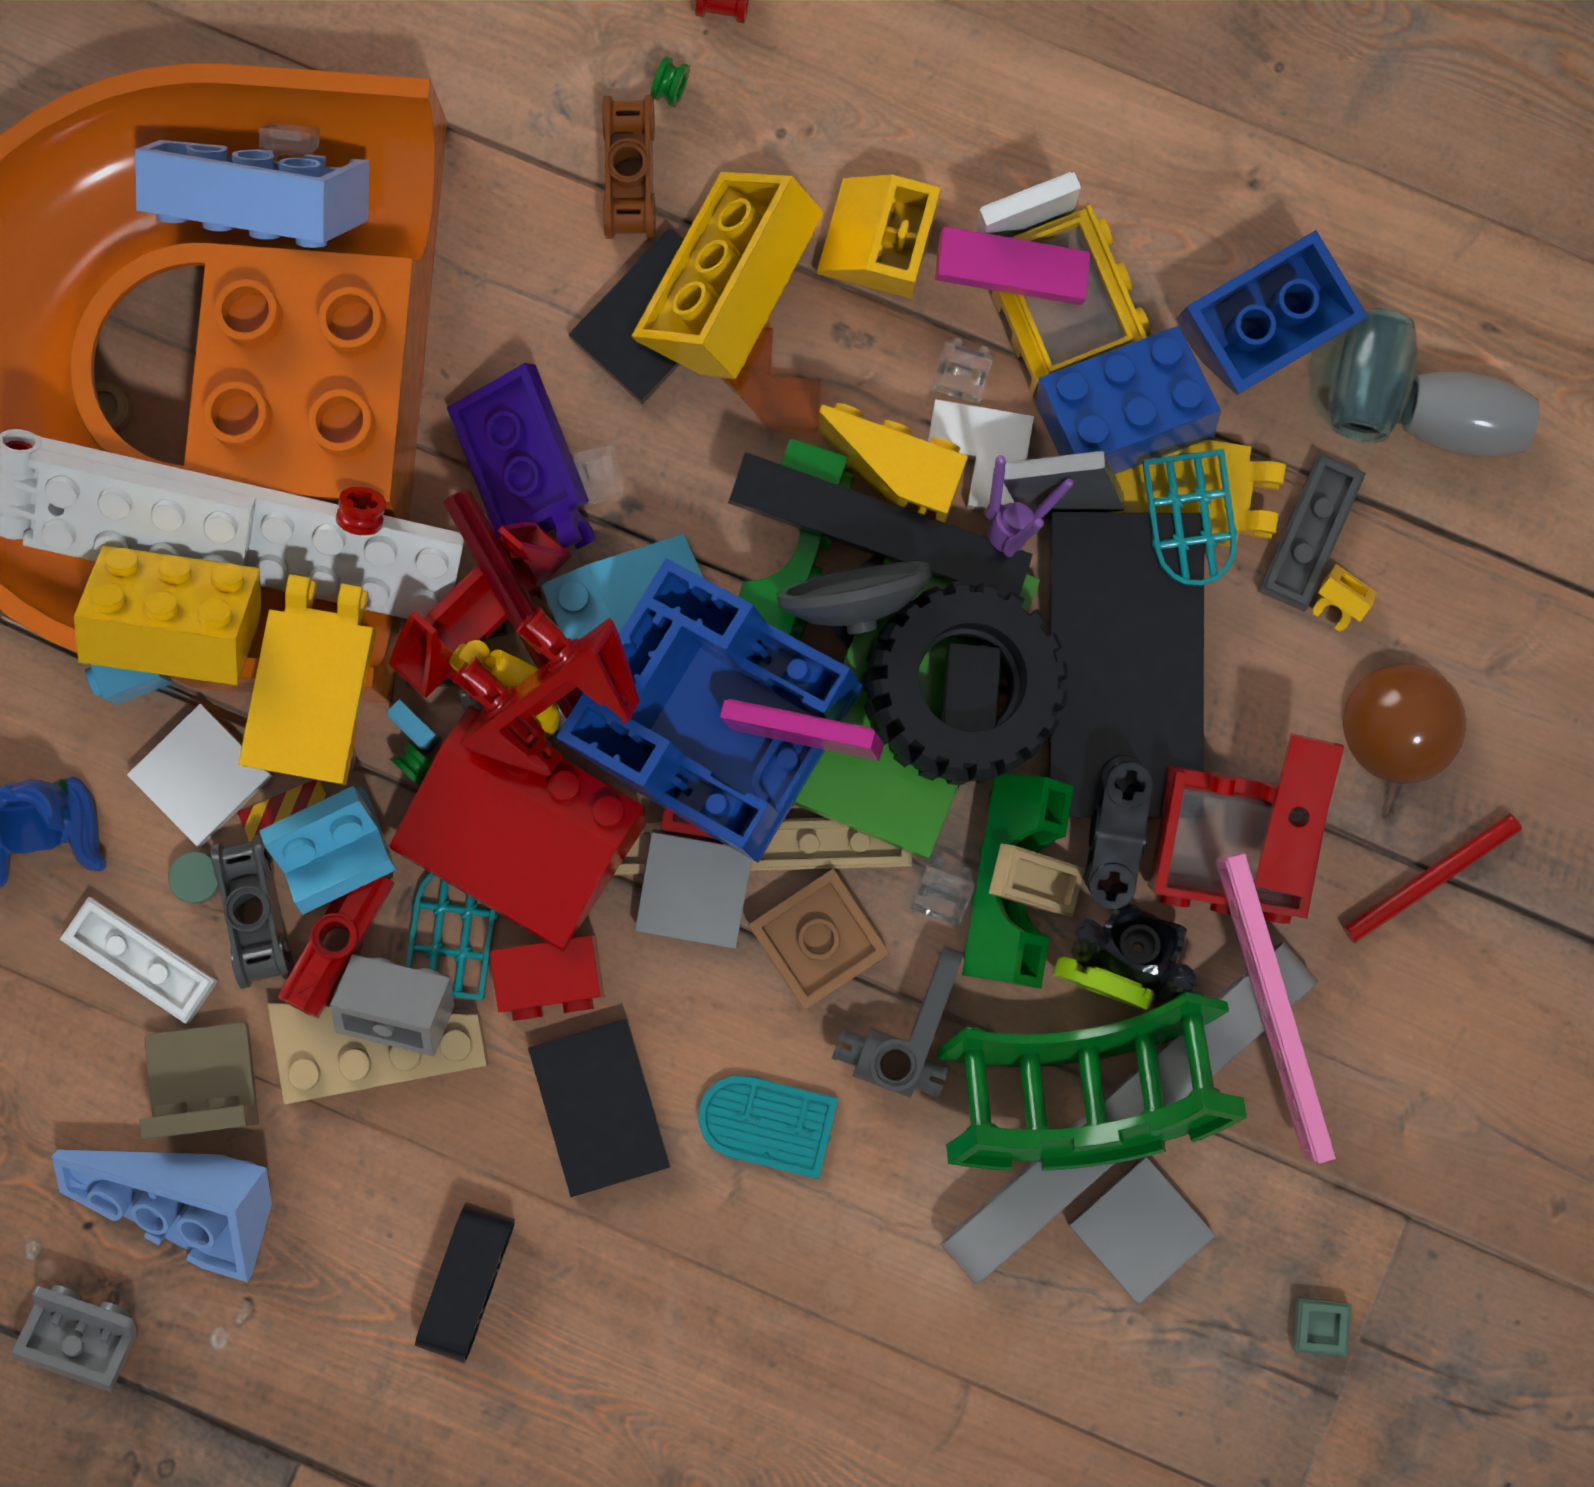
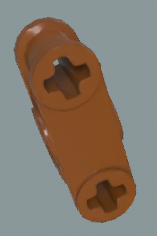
M645 95L643 100L613 101L611 96H603L602 121L605 141L606 191L603 198V222L605 239H613L615 234L643 233L646 234L647 238H655L656 206L655 194L653 193L654 97L653 95ZM628 158L637 159L642 163L640 171L632 176H623L616 171L619 163Z

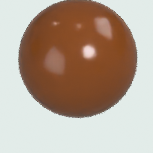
M1400 663L1379 668L1368 674L1356 685L1346 703L1343 727L1348 747L1357 762L1364 769L1388 782L1412 784L1438 775L1456 758L1465 737L1466 715L1457 691L1443 676L1424 666Z

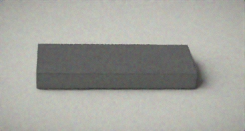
M1321 453L1318 454L1258 592L1303 612L1308 609L1366 475L1365 472Z

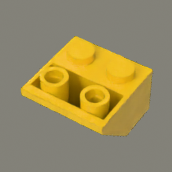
M893 174L843 178L817 274L913 299L937 213L941 187Z

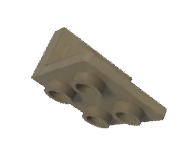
M246 1022L161 1032L145 1036L152 1117L139 1119L141 1140L259 1124L249 1026Z

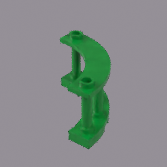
M1192 991L1181 993L1174 1000L1141 1015L1084 1030L1048 1034H1004L987 1032L978 1027L960 1030L956 1036L937 1049L938 1059L964 1063L971 1124L966 1128L965 1132L946 1144L948 1164L1006 1171L1012 1170V1161H1041L1042 1171L1108 1165L1166 1152V1141L1189 1134L1190 1140L1196 1142L1247 1118L1244 1098L1221 1093L1219 1089L1214 1088L1204 1025L1229 1012L1228 1002L1206 997L1201 992ZM1184 1035L1193 1091L1187 1097L1165 1106L1156 1045ZM1136 1051L1144 1111L1138 1116L1114 1122L1108 1121L1099 1059ZM1079 1062L1087 1123L1082 1127L1052 1129L1047 1124L1041 1066ZM985 1066L1020 1067L1027 1129L999 1128L991 1122Z

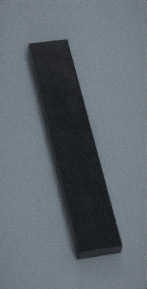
M745 452L728 500V504L893 562H927L930 564L932 576L949 582L967 581L969 587H977L981 582L997 585V593L1006 596L1011 591L1020 596L1033 555L1020 550L1015 552L1012 557H1008L1004 552L997 550L986 537Z

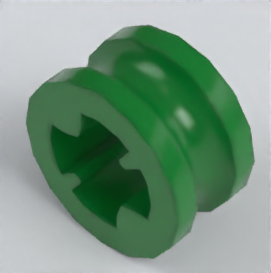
M665 56L658 67L651 87L650 95H653L654 100L658 101L664 97L667 99L668 105L675 108L684 93L689 78L690 65L682 63L680 66H675L673 59Z
M407 740L403 744L405 748L403 754H394L390 760L420 787L432 761Z

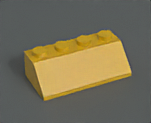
M720 172L636 326L632 337L638 343L700 375L736 379L746 363L747 357L764 325L767 323L783 289L790 280L791 274L811 240L824 212L793 176Z

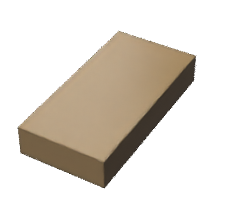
M1001 843L989 894L1053 914L1073 918L1085 868L1014 845Z

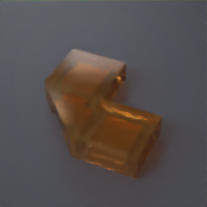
M763 327L737 378L721 377V379L751 408L756 417L768 430L818 432L821 379L771 377L773 328Z

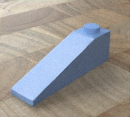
M56 1150L52 1155L59 1192L112 1221H117L123 1216L135 1222L146 1231L144 1238L158 1246L163 1239L189 1251L186 1261L201 1269L244 1282H248L253 1275L272 1206L267 1168L251 1161H242L221 1154Z

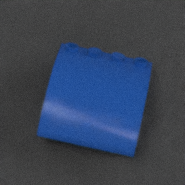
M665 558L619 633L640 701L631 718L624 724L620 721L621 718L606 705L600 706L583 692L556 738L643 796L758 863L825 750L733 731L720 718L724 700L733 699L843 722L864 686L859 682L851 668L766 623L753 604Z

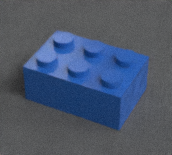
M1180 326L1040 377L1038 381L1036 407L1059 456L1103 451L1114 474L1139 466L1143 460L1160 458L1214 437L1221 414V409Z

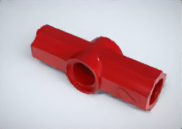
M383 876L333 900L324 916L320 917L313 925L310 933L311 939L277 997L307 1015L319 1019L340 982L352 954L360 955L362 941L394 887V882ZM342 928L350 932L349 942L344 949L331 952L324 948L325 936L333 929Z

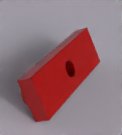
M1294 733L1290 734L1253 880L1256 887L1306 898L1344 751L1342 744ZM1303 807L1307 810L1303 820L1295 822L1288 818L1293 808Z

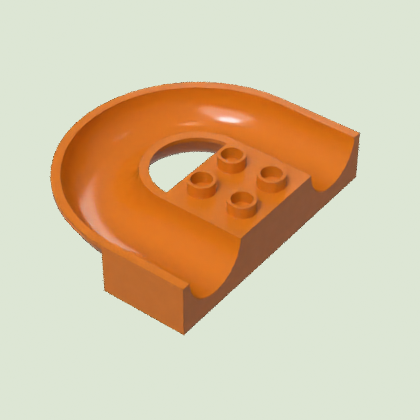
M184 63L150 67L107 77L68 92L33 111L0 135V433L11 429L27 430L44 438L333 504H338L340 493L347 488H370L379 492L386 500V509L383 515L410 521L447 119L430 78L214 63ZM158 140H171L227 146L229 157H232V153L236 151L260 149L274 151V161H280L285 158H303L305 154L326 156V166L341 168L348 165L350 159L369 160L368 221L327 241L326 246L317 248L299 246L296 244V238L280 236L276 239L253 238L249 236V230L233 228L229 231H211L204 229L202 222L187 220L182 223L161 222L157 220L156 214L136 211L135 149ZM189 266H205L184 466L158 461L134 449L118 435L106 418L98 400L94 380V358L97 343L107 319L114 308L130 291L142 282L168 270ZM0 536V610L12 620L44 639L77 653L74 614L96 562L24 546L23 539H7ZM261 586L262 614L238 686L175 676L171 677L192 688L253 693L269 609L285 612V591ZM314 598L312 609L337 613V603ZM365 609L362 626L372 627L377 631L363 701L392 703L395 670L389 665L399 637L400 617Z

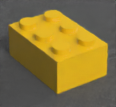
M102 545L74 614L78 663L238 686L262 614L260 568Z

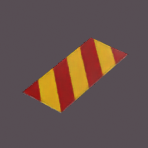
M312 780L237 813L248 840L251 842L255 835L260 834V830L326 799L327 796L321 781Z

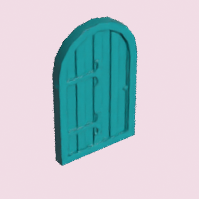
M733 1075L717 1081L706 1091L699 1106L698 1123L703 1138L715 1151L734 1160L752 1162L819 1179L827 1144L831 1139L830 1131L838 1098L763 1080L758 1076Z

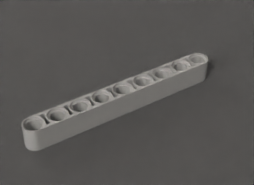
M1282 941L1273 948L1292 1007L1314 987L1318 980ZM1248 970L1215 998L1228 1002L1229 1012L1204 1025L1212 1077L1265 1031ZM1184 1035L1165 1042L1157 1049L1165 1106L1187 1097L1193 1091ZM1138 1067L1104 1096L1108 1121L1114 1122L1138 1116L1144 1111ZM1086 1114L1081 1116L1069 1128L1082 1127L1086 1124ZM1031 1161L959 1224L940 1245L974 1284H977L998 1268L1115 1163L1078 1169L1042 1171L1041 1161Z

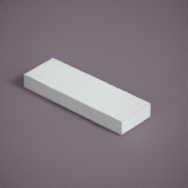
M88 897L60 938L61 941L185 1024L191 1023L218 982V980L93 897Z

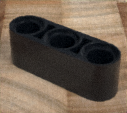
M468 1202L464 1204L415 1340L416 1347L461 1363L466 1362L515 1225L514 1218Z

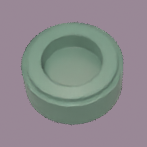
M189 852L178 857L171 865L168 874L169 886L174 895L182 901L195 904L205 903L213 899L220 891L214 874L211 856L200 852Z

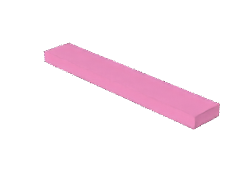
M1232 853L1219 857L1215 862L1302 1155L1317 1164L1336 1159L1246 854Z

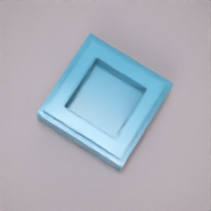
M400 699L387 711V716L425 752H431L442 741Z

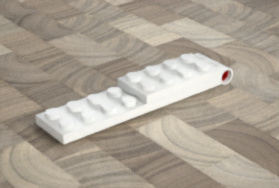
M11 429L0 433V536L7 539H23L24 546L95 562L102 545L256 567L260 568V583L263 587L286 592L289 574L309 577L311 581L317 582L315 598L338 603V595L342 583L363 587V590L368 591L366 610L406 619L414 610L424 618L456 586L464 547V539L460 532L382 515L384 521L379 532L372 535H355L337 525L336 513L338 508H340L338 504L44 438L27 430Z

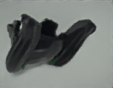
M1129 902L1127 905L1115 909L1103 927L1096 921L1086 917L1076 928L1075 936L1077 940L1072 946L1071 953L1079 965L1094 966L1095 968L1104 967L1114 974L1137 982L1153 990L1154 994H1156L1155 999L1160 1005L1174 1000L1181 993L1192 992L1193 987L1197 985L1194 970L1186 964L1177 963L1180 952L1183 951V947L1186 944L1187 929L1181 924L1159 919L1153 914L1141 910L1134 903ZM1135 944H1140L1142 946V951L1136 952L1133 946Z

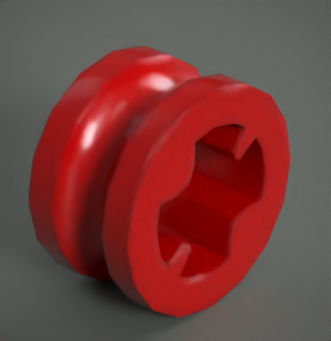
M350 487L340 493L338 500L340 508H338L336 513V522L339 527L351 534L360 536L376 534L382 529L384 521L382 515L386 509V500L379 492L365 487Z

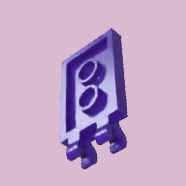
M523 363L446 407L497 538L501 536L497 530L503 525L535 522L546 533L556 528L558 540L563 548L575 545L576 549H581L596 541L592 527L578 510V507L588 503L589 499L535 364Z

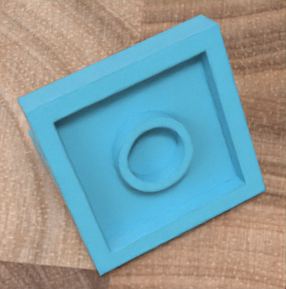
M351 786L259 831L265 848L285 873L294 903L303 915L396 870L372 801L363 786L358 788Z

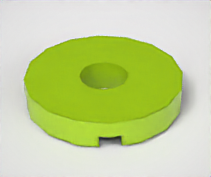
M1063 956L1058 958L1052 976L1104 998L1146 1012L1150 1011L1156 995L1153 990L1142 988L1141 984L1104 969L1089 966L1085 968L1077 965L1078 963L1074 959Z

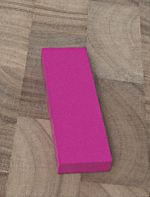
M944 226L939 234L935 280L1082 305L1087 295L1091 252Z
M733 699L724 700L720 718L733 731L880 761L884 746L881 738L873 728Z

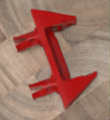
M520 522L501 526L497 531L501 534L498 539L530 596L534 593L541 599L540 587L571 557V554L535 522ZM479 565L460 581L424 618L414 610L409 615L396 641L389 665L425 699L446 678L452 679L457 671L450 665L449 660L459 645L467 644V642L473 640L484 642L508 619Z
M540 607L533 616L529 614L519 625L516 633L522 636L539 654H543L548 659V663L515 687H502L497 682V678L479 662L476 656L472 658L469 664L465 663L453 676L452 682L459 685L475 702L478 701L482 704L484 710L479 713L460 743L464 747L490 758L549 776L553 773L563 754L561 751L558 752L544 737V730L532 717L533 715L536 717L578 687L600 706L606 705L621 718L620 721L624 724L628 722L640 701L618 631L613 620L610 618L580 640L578 638L571 640L562 634V630ZM542 752L548 756V759L544 758Z

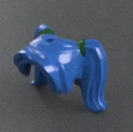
M70 777L59 779L53 783L29 779L19 783H8L0 787V888L4 887L9 877L10 854L53 849L67 842L70 844L75 859L85 869L102 871L106 868V860L99 850L98 822L93 797L80 779Z

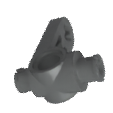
M947 946L943 947L908 1042L872 1028L869 1029L867 1037H864L843 1027L838 1041L850 1045L851 1049L847 1050L836 1045L831 1059L840 1060L855 1066L853 1077L911 1098L914 1090L917 1089L938 1099L943 1085L931 1081L930 1077L934 1076L945 1081L949 1067L928 1061L926 1057L964 953ZM894 1049L903 1051L908 1056L910 1062L909 1071L903 1078L898 1080L886 1078L880 1068L883 1055Z

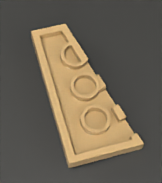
M267 1003L284 1105L489 1066L480 1015L451 1014L434 1056L336 1033L331 1007L325 1006L319 1019L289 1004Z

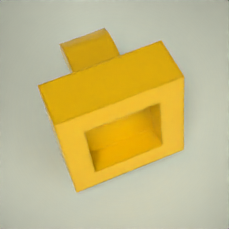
M1335 564L1319 589L1318 593L1321 596L1313 608V614L1318 617L1325 607L1329 605L1337 606L1341 610L1342 616L1337 621L1334 629L1339 632L1343 631L1350 624L1352 617L1361 622L1373 606L1378 592Z

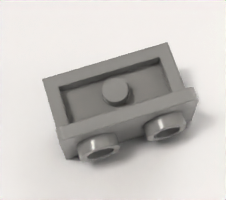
M53 1285L51 1290L36 1286L31 1295L34 1306L11 1352L13 1358L112 1393L138 1336L135 1322L129 1317L130 1313L123 1307L109 1302H102L100 1307L81 1301V1295L63 1286Z

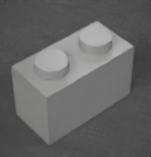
M352 954L330 1007L336 1033L434 1056L455 1004L450 977L443 976L439 972L428 968L416 970L395 965L390 960L382 957L366 958Z

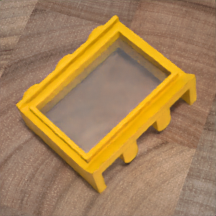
M1091 204L1087 205L1085 209L1011 237L1091 252L1087 295L1082 305L995 290L992 292V299L999 313L1004 311L1013 332L1011 344L1017 358L1023 356L1032 380L1029 385V391L1032 397L1037 396L1040 377L1151 335V327L1144 310L1141 307L1135 309L1128 291L1132 290L1129 273L1123 262H1115L1109 246L1113 245V239L1109 226L1104 217L1096 218Z

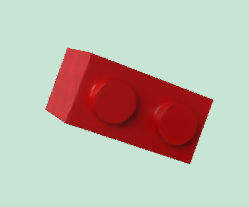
M589 935L572 938L564 952L548 942L489 951L498 1013L511 1012L513 1021L543 1017L542 1007L562 1004L563 1013L594 1009L593 999L605 997L596 936Z

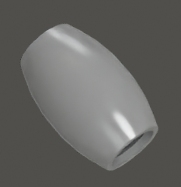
M1442 371L1416 375L1410 383L1404 403L1402 426L1404 431L1414 437L1449 452L1489 457L1524 453L1530 447L1536 432L1539 418V401L1537 397L1522 388L1493 376L1466 371Z

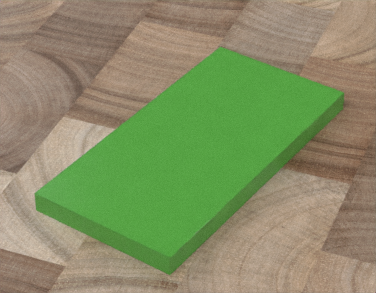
M884 559V561H883L882 564H885V563H894V562H893V561H890V560H887V559ZM1026 574L1020 596L1025 599L1021 607L1027 612L1040 582V579ZM931 576L925 588L911 601L928 589L935 586L943 589L951 582ZM898 611L877 619V629L853 634L842 664L851 668L861 684L863 674L868 670L869 662L866 661L871 645L876 642L880 630ZM960 637L942 640L929 649L920 664L919 684L922 696L929 709L940 720H942L947 645L949 643L983 646L973 640ZM1001 664L999 670V683L1004 673V669ZM861 690L843 722L873 728L877 732L879 728L875 719L868 720L864 705L869 701L868 691ZM888 743L883 746L880 761L825 750L795 800L794 805L927 860L931 856L958 785L947 784L946 779L936 778L931 781L918 776L919 769L911 764L904 768L893 759L897 753Z

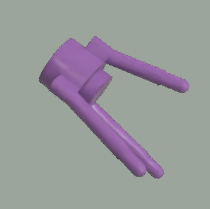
M999 455L995 460L990 502L984 511V515L991 520L987 530L989 541L997 550L1004 552L1008 557H1012L1015 552L1020 551L1028 539L1043 527L1044 521L1042 518L1065 495L1074 482L1071 478H1066L1034 510L1020 502L1002 505L1001 499L1006 459L1003 455Z

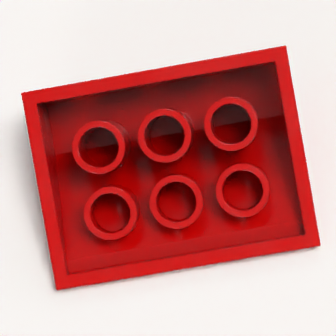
M469 705L441 745L389 847L391 850L564 952L645 828V807L563 758L560 759L553 773L546 776L490 758L464 747L460 742L481 712ZM542 752L544 758L548 759V756Z

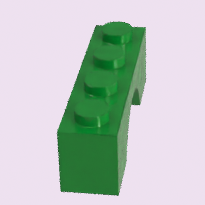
M791 438L789 439L781 465L850 489L854 474L846 472L848 456ZM799 529L798 545L790 561L781 570L769 577L760 580L743 581L738 597L753 604L766 623L801 641L807 621L790 615L780 608L776 594L793 584L822 576L823 568L815 566L821 548L830 550L833 540Z
M1004 773L994 778L993 788L988 799L989 813L985 837L980 848L981 862L977 886L972 897L973 910L969 935L963 951V976L992 982L1042 988L1050 938L1034 926L1024 904L991 895L989 890L1001 843L1039 853L1049 843L1066 837L1074 786L1041 776Z

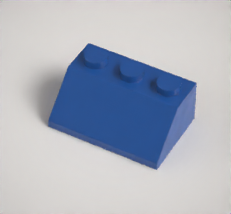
M1317 230L1189 304L1178 315L1176 320L1201 362L1238 395L1369 316Z

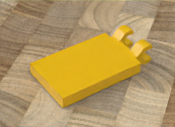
M1205 440L1162 456L1168 457L1180 453L1190 454L1224 449L1234 523L1238 534L1271 539L1272 534L1276 533L1279 513L1265 510H1250L1253 486L1268 490H1279L1280 485H1283L1286 464L1273 461L1253 462L1250 461L1252 446ZM1218 456L1202 458L1206 491L1223 489ZM1194 460L1174 462L1178 495L1195 493L1194 488H1197ZM1166 463L1149 465L1153 497H1168L1166 493L1170 492ZM1142 464L1115 474L1124 493V510L1109 513H1149ZM1224 497L1210 499L1211 504H1208L1212 534L1229 532ZM1199 501L1184 502V507H1180L1181 513H1201ZM1172 504L1155 506L1156 513H1173ZM1230 540L1216 542L1218 546L1230 547Z
M289 574L285 592V612L271 609L268 612L238 765L346 785L377 631L372 627L362 626L368 591L363 590V587L342 583L338 595L337 613L312 609V604L315 598L317 582L311 581L309 577Z

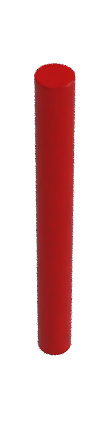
M1509 813L1343 926L1344 932L1354 944L1520 832L1522 827L1519 821Z

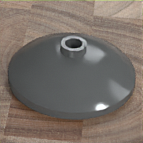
M921 561L871 565L835 572L793 584L780 590L776 597L778 606L790 615L815 625L846 626L848 634H859L877 629V619L886 617L905 607L925 588L932 573L930 564Z

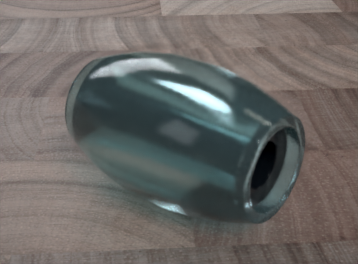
M1369 308L1365 309L1369 317L1348 329L1336 354L1330 378L1329 410L1331 426L1337 434L1356 441L1377 443L1383 442L1389 437L1402 417L1410 399L1417 370L1418 347L1415 323L1410 317L1389 309Z

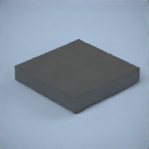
M1103 451L1006 462L1004 484L1014 502L1027 505L1031 510H1034L1066 478L1073 480V486L1042 520L1050 519L1052 512H1112L1124 510V493Z

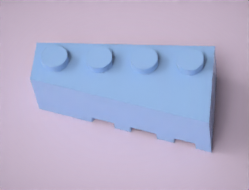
M158 140L135 149L136 211L156 214L157 220L161 222L182 223L187 220L202 222V227L211 231H229L233 228L249 230V236L253 238L276 239L280 236L296 238V244L299 246L317 248L326 246L327 241L368 221L369 160L350 159L349 164L341 168L326 166V156L305 154L303 158H285L280 161H274V151L254 149L236 151L232 153V157H229L227 146L171 140Z

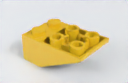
M835 403L834 408L822 404L819 411V435L836 453L848 456L847 465L880 500L946 523L968 459L967 455L959 453L960 447L937 437L931 438L930 442L911 436L912 430L894 421L884 420L882 425L863 419L864 413L850 405Z

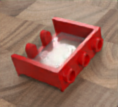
M1168 765L1166 793L1150 881H1148L1147 885L1155 894L1160 895L1159 902L1178 907H1190L1191 900L1211 903V911L1231 915L1215 861L1219 857L1232 853H1245L1254 880L1278 783ZM1303 807L1293 808L1288 818L1295 822L1301 821L1305 818L1307 810ZM1324 828L1306 898L1255 886L1265 920L1290 924L1292 916L1308 919Z

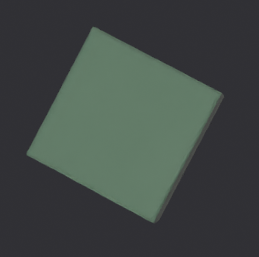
M1296 1297L1292 1349L1296 1352L1348 1357L1352 1304L1341 1301Z

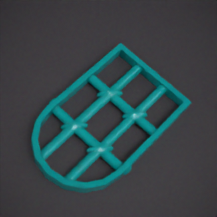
M1224 449L1190 454L1180 453L1175 456L1143 460L1142 466L1153 537L1152 547L1154 548L1159 566L1171 579L1183 585L1203 586L1218 580L1229 570L1236 556V537L1238 534L1234 523ZM1218 456L1223 489L1206 491L1202 458ZM1194 460L1197 488H1194L1195 493L1178 495L1174 462ZM1166 463L1170 492L1166 493L1168 497L1154 498L1149 465ZM1224 497L1229 532L1212 534L1208 504H1211L1210 499ZM1199 501L1203 531H1200L1201 536L1184 538L1180 507H1184V502ZM1172 504L1176 535H1172V540L1160 541L1155 506ZM1230 540L1229 557L1224 567L1218 572L1214 546L1217 547L1216 542ZM1205 543L1210 577L1203 580H1190L1186 550H1189L1188 545ZM1178 547L1182 577L1175 574L1165 563L1161 549Z
M430 873L420 884L415 902L412 905L413 918L405 967L412 968L414 952L428 953L427 958H430L429 969L437 971L439 955L456 957L454 961L458 962L453 996L484 1000L490 962L489 951L492 948L494 927L498 913L492 909L476 908L478 903H475V899L467 895L466 906L449 904L450 899H447L449 884L441 880L438 903L422 901L427 885L435 878V875ZM420 909L435 910L433 915H436L432 946L416 944ZM445 912L462 914L461 919H464L460 949L443 947L444 942H441ZM473 916L489 918L485 952L470 951L472 946H468ZM466 959L483 961L479 994L462 992Z

